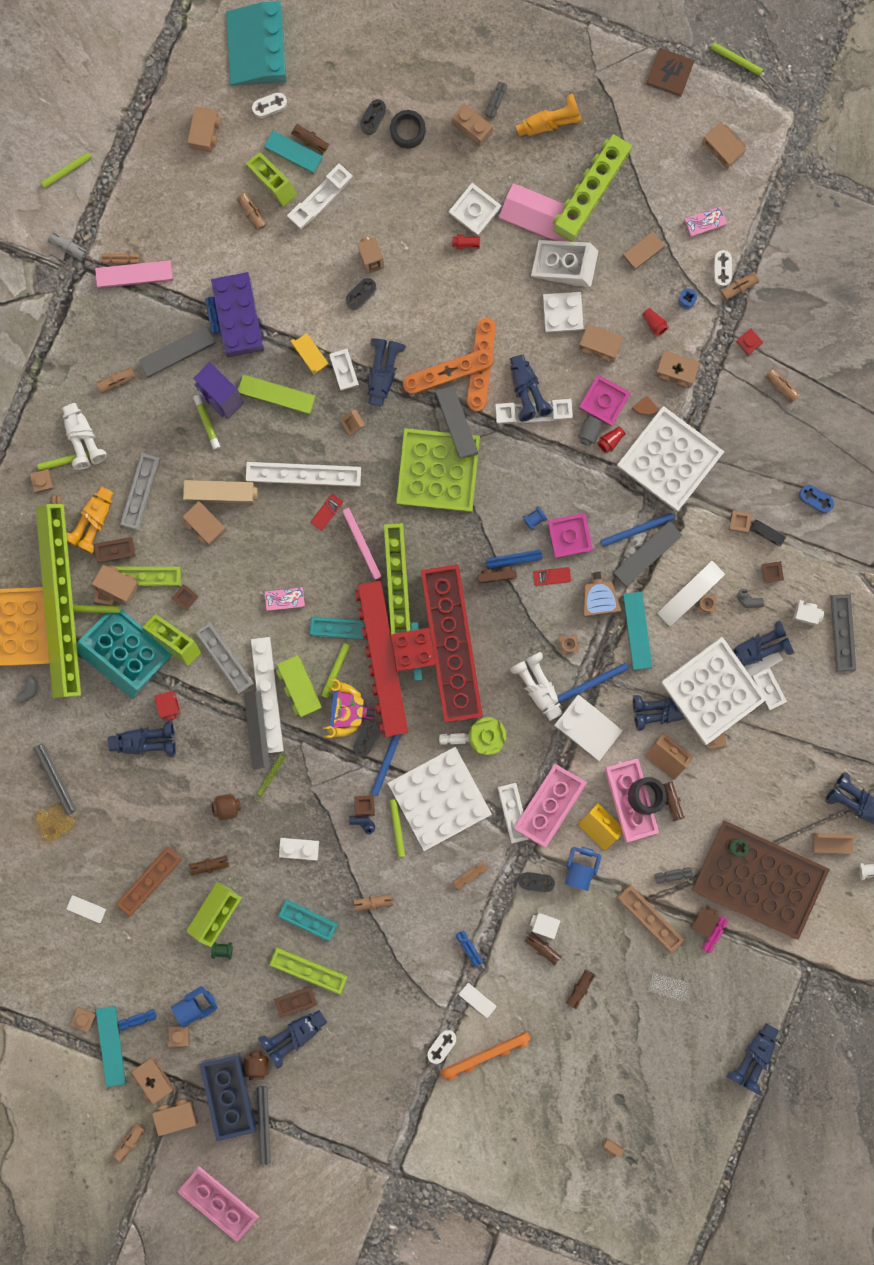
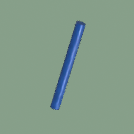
M672 513L666 514L602 539L601 544L603 547L672 521L674 516Z
M623 663L558 695L559 702L562 703L629 670L628 665Z
M401 734L392 736L371 791L373 795L378 796Z

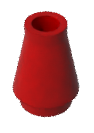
M651 308L643 312L642 316L645 318L652 334L658 337L668 330L667 321Z
M618 426L599 437L597 442L599 448L604 453L612 452L626 435L625 431Z

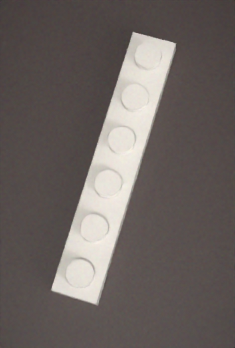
M247 462L246 482L360 487L361 467Z
M271 638L251 639L257 691H261L268 753L282 752L284 749Z

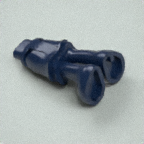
M371 338L370 344L375 349L372 370L368 374L369 392L367 395H370L368 404L383 406L384 399H387L393 378L396 375L394 373L397 369L394 367L396 356L398 353L404 352L406 345L389 341L385 367L382 368L387 341Z
M523 354L510 358L514 392L517 398H521L522 409L518 414L519 421L526 422L533 419L536 412L539 417L551 414L553 407L543 399L538 388V377L529 365V361H526ZM529 391H531L536 406V411L529 398Z
M780 620L775 622L774 629L761 637L758 633L756 637L752 636L732 649L743 666L759 663V661H763V658L778 652H785L787 655L794 654L788 638L766 648H761L766 643L787 636Z
M633 695L634 713L662 710V713L635 714L634 721L637 731L644 730L646 724L660 722L662 725L665 722L668 724L686 719L671 697H665L664 700L643 701L640 695Z
M166 722L161 729L149 730V727H146L145 729L140 728L117 733L116 736H108L109 752L117 751V753L139 755L147 751H165L168 757H175V740L147 742V739L174 738L173 722Z
M843 772L835 785L857 798V802L844 795L837 788L830 790L825 798V802L828 804L841 803L854 811V815L858 816V818L874 824V797L869 792L866 793L865 789L860 791L851 783L850 775L847 772Z
M320 1010L314 1014L309 1013V1016L306 1015L291 1021L292 1023L288 1024V1028L276 1036L269 1038L264 1035L258 1038L263 1048L269 1053L277 1045L292 1037V1040L269 1054L277 1069L282 1067L283 1058L293 1049L298 1051L300 1046L302 1048L304 1044L318 1033V1030H322V1026L328 1023Z
M765 1023L762 1031L759 1030L758 1034L747 1046L748 1048L745 1050L747 1053L738 1069L728 1072L726 1077L742 1085L751 1063L755 1060L756 1063L743 1087L759 1095L761 1088L758 1085V1079L762 1069L767 1071V1064L769 1065L775 1048V1042L778 1040L776 1036L779 1030Z

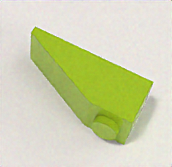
M261 152L245 163L283 207L298 195L291 182Z
M154 614L143 626V629L186 666H189L201 654L194 640L157 614Z

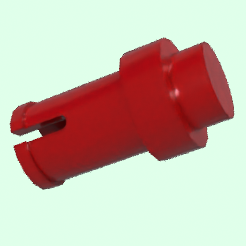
M457 234V237H452V247H456L457 250H463V248L480 249V237H465L462 234Z

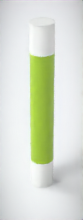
M200 394L196 395L193 399L213 450L219 449L218 439Z

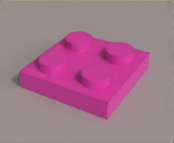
M597 375L579 409L612 427L631 392Z
M585 513L547 521L555 558L593 551Z

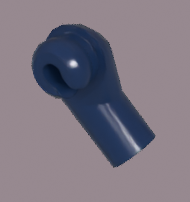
M349 816V825H360L364 832L369 835L374 832L375 824L368 816Z

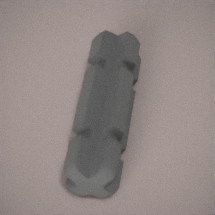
M503 82L497 83L496 91H494L489 107H487L485 112L487 117L495 118L503 95L506 92L507 84Z
M687 867L683 868V870L676 869L666 871L665 873H656L654 877L655 882L660 884L664 883V881L671 882L681 880L682 878H691L693 873L692 869Z

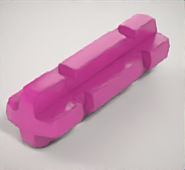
M719 916L720 919L710 937H707V942L705 941L702 949L708 953L713 951L714 944H717L724 931L723 928L728 924V920Z

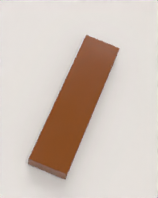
M168 846L121 897L116 905L131 917L181 862L182 858Z

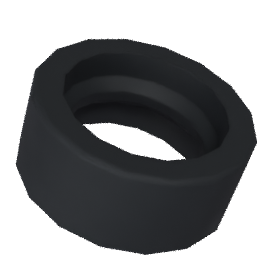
M400 111L391 120V138L395 144L406 149L420 145L426 133L424 119L416 111ZM412 119L417 122L419 126L417 136L410 140L402 139L397 133V126L400 121Z
M645 777L634 781L628 791L630 806L641 815H649L660 811L665 806L667 800L664 785L654 777ZM643 785H649L655 793V802L651 807L644 806L639 798V791Z

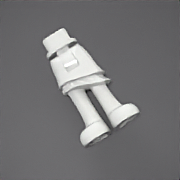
M72 403L63 407L66 436L72 442L77 456L72 461L73 469L82 470L91 467L81 440L85 441L92 464L96 465L107 458V454L103 449L96 447L93 440L96 437L93 434L94 431L90 428L82 411L78 409L77 404Z
M540 651L525 659V661L511 667L510 671L513 674L520 675L527 685L524 688L529 692L527 694L531 696L537 707L542 711V714H546L549 721L563 713L559 708L560 703H558L554 685L552 686V682L546 679L539 665L543 658ZM526 663L532 670L539 684L536 685L527 669Z

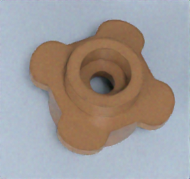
M703 595L698 600V612L715 613L716 596Z
M575 634L567 637L561 636L559 638L562 647L560 652L562 654H567L568 652L577 653L579 651L577 646L578 637Z

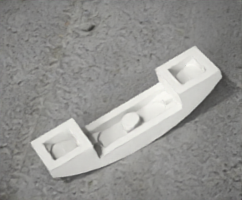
M338 164L326 176V179L302 203H299L287 217L300 229L304 228L338 196L353 176Z
M571 399L552 400V402H548L553 407L551 414L539 417L536 412L535 417L526 422H521L518 418L522 404H495L497 424H522L573 418Z
M711 561L657 614L671 627L725 574Z

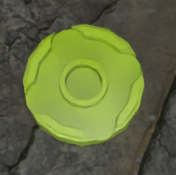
M480 718L470 726L468 733L469 743L479 754L494 755L502 749L506 742V730L503 724L495 718Z

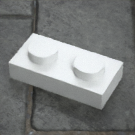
M348 349L329 354L340 391L359 386Z
M770 667L751 676L767 700L764 702L768 710H772L787 702Z
M280 838L279 857L318 860L319 841Z

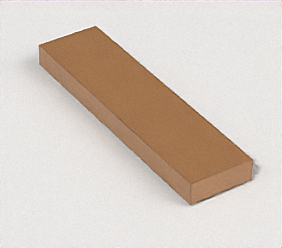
M631 884L616 897L671 954L685 941Z

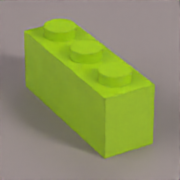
M299 655L277 664L279 668L276 670L280 681L284 679L286 683L284 690L287 697H292L295 703L292 705V708L296 715L300 714V717L303 718L323 708Z
M216 882L186 932L197 941L212 947L242 897L231 888Z

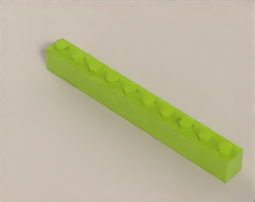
M45 504L35 508L53 698L81 696L64 504Z

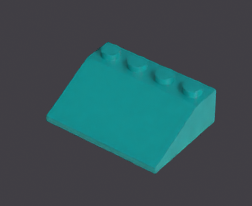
M281 1L260 2L226 11L230 85L287 82Z
M122 609L120 613H106L77 643V653L131 699H134L148 685L172 656L171 653Z

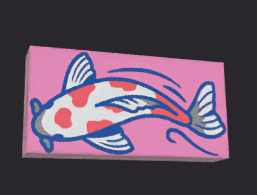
M721 206L685 218L684 220L690 238L727 225Z
M303 587L265 592L267 611L305 607Z

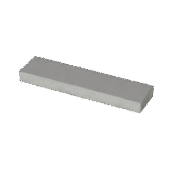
M141 452L120 526L139 531L160 457Z
M211 621L195 631L199 640L238 694H241L255 684Z

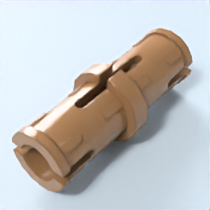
M247 192L237 197V201L245 211V216L249 217L256 230L263 229L267 223L260 215L259 208L253 204Z
M753 272L741 280L737 279L732 285L720 290L721 295L727 301L739 293L743 294L746 289L758 284L759 278Z
M129 367L117 374L112 373L110 377L96 382L102 394L114 387L119 388L121 387L120 384L136 377L132 368Z
M774 368L765 375L777 388L776 390L784 394L791 403L800 395L788 383L789 380L784 379Z
M392 894L377 897L371 895L370 898L354 899L355 905L362 904L354 906L355 912L394 906L393 901L385 902V900L393 899Z
M135 1123L129 1134L123 1137L122 1143L113 1153V1157L123 1162L131 1149L136 1147L138 1139L146 1129L139 1123Z

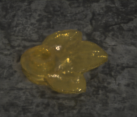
M57 803L48 812L39 809L36 815V822L42 828L43 837L46 840L53 841L58 839L62 833H67L72 829L75 817L65 816L61 803ZM51 827L55 829V833L53 835L49 834V829Z

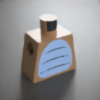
M602 572L591 573L592 584L584 586L583 617L619 613L621 608L612 581L603 582Z

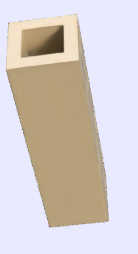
M184 480L183 499L185 502L254 504V499L258 498V488L255 487L253 482Z

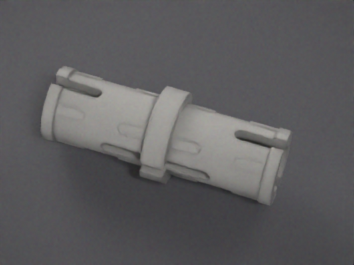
M55 231L48 238L49 243L62 249V252L69 253L80 261L86 255V249L73 243V240L70 238L62 237Z

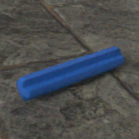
M534 550L489 558L486 560L488 569L539 561L542 560L543 556L541 550Z

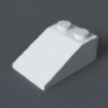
M539 240L531 276L572 286L591 287L598 250L591 243Z
M579 695L575 697L554 725L555 728L598 761L601 760L622 732L618 726Z

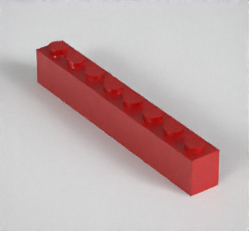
M381 581L359 584L357 586L358 590H355L356 601H360L361 604L358 613L359 619L364 621L365 626L361 629L363 639H367L368 646L365 647L366 657L371 659V665L368 666L370 677L374 676L375 684H372L373 695H377L378 703H375L377 715L381 714L382 722H379L380 734L384 733V737L408 733L382 584Z

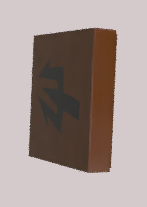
M659 48L646 84L681 97L695 60Z

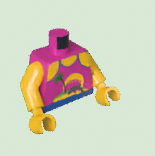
M329 679L334 682V686L332 688L327 687V689L334 692L330 726L323 727V729L328 730L329 734L328 736H323V738L348 736L356 732L359 726H362L363 718L374 719L375 708L364 707L365 699L362 698L358 690L349 684L339 682L337 679Z

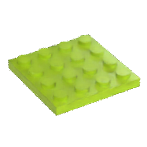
M404 428L396 504L472 512L478 455L460 460L450 433ZM472 435L479 452L480 436Z

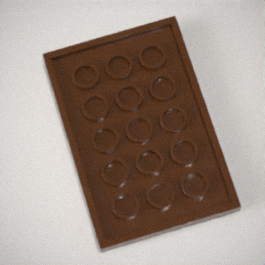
M723 820L692 891L799 940L830 869ZM734 839L745 840L749 845L747 854L740 857L733 855L729 850L730 842ZM736 843L735 845L737 848L735 849V851L741 852V847L743 845Z

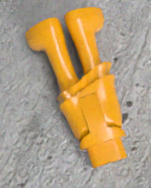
M573 93L567 96V105L555 111L541 110L529 116L527 121L524 119L523 123L516 125L519 137L525 134L533 136V134L553 131V129H559L558 125L582 122Z
M100 486L98 492L93 494L94 496L82 508L81 518L74 531L66 533L69 544L93 554V540L97 530L101 531V525H104L112 503L111 498L114 494L112 491ZM90 522L91 525H90V527H89V529H88V531H87L85 537L81 540V537H82V535H83V533H84V531H85V529H86L88 523Z

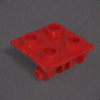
M429 628L391 634L397 672L435 665Z

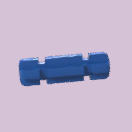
M208 297L205 301L208 307L207 312L209 323L211 324L212 334H219L221 329L215 298Z
M460 931L456 934L457 940L462 943L461 946L468 958H471L470 961L473 966L480 965L483 960L480 955H477L478 952L470 939L467 938L468 936L465 931Z
M154 1009L146 1011V1013L143 1012L128 1019L120 1020L118 1022L121 1031L129 1029V1027L132 1028L147 1021H153L157 1016Z

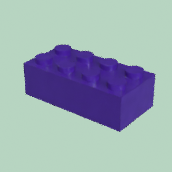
M249 272L211 279L227 358L264 351Z
M211 362L193 378L196 382L194 386L201 397L208 404L211 403L214 410L221 417L225 415L229 419L244 404L238 389Z

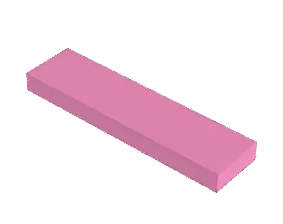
M171 260L95 268L98 288L173 281Z
M350 509L343 510L344 517L374 580L382 579Z

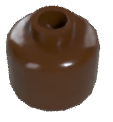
M233 794L216 796L214 802H211L213 816L217 817L220 821L236 818L238 811L241 810L240 801L235 799Z
M261 1051L250 1052V1056L244 1058V1075L249 1077V1080H264V1076L269 1074L268 1057L262 1055Z

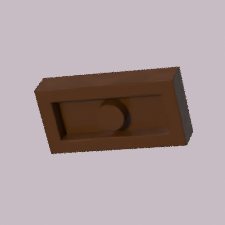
M132 537L94 544L97 563L136 557Z
M511 567L500 568V572H493L492 569L483 570L481 574H478V583L516 579V569L512 570Z
M312 986L274 999L280 1018L317 1005Z

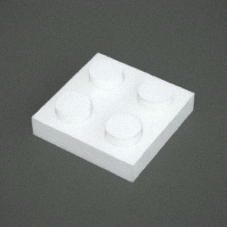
M471 183L449 210V214L476 236H479L502 208V205Z
M581 292L543 294L545 333L583 331Z

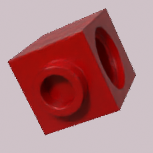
M175 691L154 696L160 718H165L166 721L177 719L176 715L181 714Z

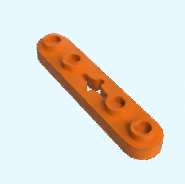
M483 318L478 322L474 352L486 349L493 354L496 325L492 319ZM491 367L483 370L482 374L478 372L470 376L467 404L471 411L480 412L486 406Z
M486 349L464 355L406 376L403 381V387L409 394L421 393L489 369L494 363V356ZM447 367H449L450 370L458 368L457 370L451 372V376L449 377L447 376V374L439 376V374H443L444 372H446Z
M523 1032L439 1071L442 1079H447V1081L453 1080L462 1071L468 1073L476 1069L475 1065L499 1054L501 1057L511 1053L510 1049L518 1047L520 1049L529 1045L530 1035L528 1032Z

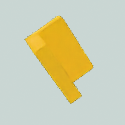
M307 333L296 341L294 339L291 340L293 348L313 376L329 365Z
M599 803L578 823V826L603 850L608 849L623 834L620 823Z

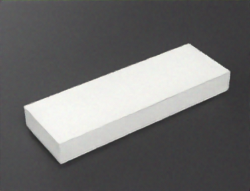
M513 783L497 787L511 844L528 840L527 837L514 829L524 813L517 784Z

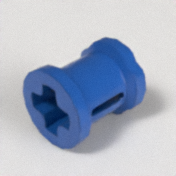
M690 288L684 289L678 299L679 306L684 309L692 308L697 300L696 292ZM685 296L691 298V301L688 302V300H684Z
M539 506L529 515L522 517L531 531L542 521H547L545 514Z

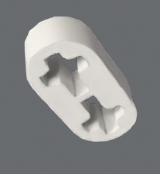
M282 93L266 96L253 103V113L260 119L272 116L286 109L287 100ZM279 98V100L282 101L281 106L275 104L276 99ZM259 105L264 108L263 113L257 111Z
M722 250L717 252L714 257V283L716 286L724 288L729 285L732 279V257L728 251ZM721 255L724 256V259H727L724 267H721V261L718 260ZM721 271H724V277L728 278L724 283L721 282V279H718L721 276Z
M443 1030L429 1048L428 1059L431 1063H441L455 1045L456 1035L452 1030ZM445 1034L447 1036L451 1034V1039L453 1041L451 1043L447 1042L445 1046H443V1035ZM439 1047H441V1058L433 1059V1054L431 1052H436L439 1049Z

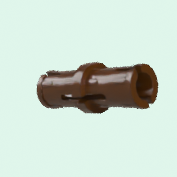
M298 123L291 133L304 141L305 145L312 146L322 154L326 152L327 147L330 145L317 137L315 132H309Z
M671 781L668 782V785L667 783L663 785L667 794L666 806L669 805L674 822L684 819L685 816L679 803L681 799L677 796L674 782Z
M225 855L190 863L189 869H194L190 870V874L194 876L204 872L213 873V870L228 868L229 862H224L228 861V857Z
M533 932L524 940V942L538 951L537 954L539 956H544L554 966L558 963L557 960L559 961L562 957L549 947L548 942H543Z
M587 969L584 970L578 983L574 984V989L566 1004L577 1009L584 995L588 993V988L596 976L594 973Z

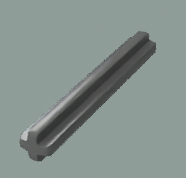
M44 744L35 746L34 751L65 813L69 815L75 812L76 808Z
M267 1086L257 1087L260 1164L267 1165L271 1162Z

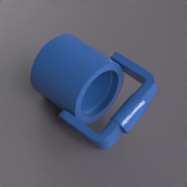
M572 847L566 867L569 869L564 884L589 891L593 875L596 876L601 855L594 853L592 849L581 847V849ZM575 851L585 856L597 857L594 868L572 862Z
M200 986L185 995L184 999L171 1006V1009L179 1024L185 1028L196 1020L203 1019L216 1011L217 1005L210 991ZM201 993H203L207 1002L211 1004L205 1010H202L195 999Z

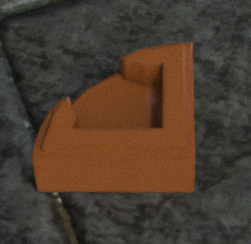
M648 396L632 407L635 412L643 415H653L659 412Z

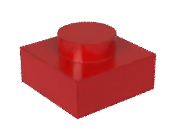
M750 328L736 340V343L747 355H750L763 344V341Z

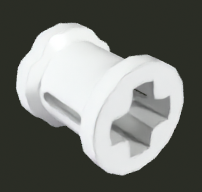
M859 863L861 880L874 877V864L864 865Z

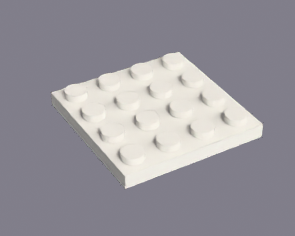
M663 406L617 464V467L678 512L723 455L724 451Z
M723 637L717 639L660 682L704 745L710 743L767 700Z
M456 747L388 783L424 851L492 815Z

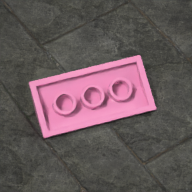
M513 183L505 199L499 219L553 241L570 242L553 232L555 226L553 221L558 213L562 214L565 210L563 209L564 204ZM573 215L568 216V218L571 220L576 219V217Z
M638 758L605 767L625 843L659 833L654 813L641 815L634 811L628 801L630 786L634 781L644 778ZM643 785L639 791V798L644 806L651 807L646 785Z
M554 764L514 829L531 841L547 848L587 785V782Z
M200 1166L178 1190L182 1197L236 1242L241 1239L259 1218L255 1212Z

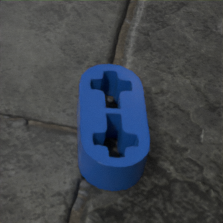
M807 485L799 492L802 502L821 513H827L834 507L833 498L814 486ZM811 490V495L816 498L809 497L806 499L804 491ZM817 500H827L829 507L823 509L822 503Z

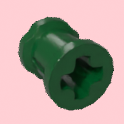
M734 839L729 844L730 852L739 857L746 855L749 850L748 843L743 839ZM736 843L743 845L741 847V852L735 851V849L737 848L735 845Z
M214 942L211 958L223 957L231 960L233 943L217 944Z

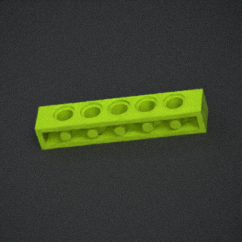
M614 134L610 140L606 139L601 147L603 151L600 155L598 153L595 155L592 161L594 165L591 169H586L582 176L584 180L581 185L578 183L572 192L574 196L572 199L568 198L563 206L565 210L562 214L558 213L555 217L553 232L570 242H574L626 161L633 145ZM610 155L613 156L615 159L610 160L606 156ZM602 170L605 172V174H598L597 171ZM588 185H592V186H594L596 189L591 190V189H589L587 186H588ZM583 200L586 204L581 205L577 201ZM573 215L576 217V219L571 220L568 218V216Z
M403 523L385 524L391 634L411 631Z

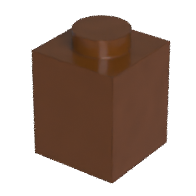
M701 906L690 927L710 937L720 919L716 915L718 911L710 906H707V908Z

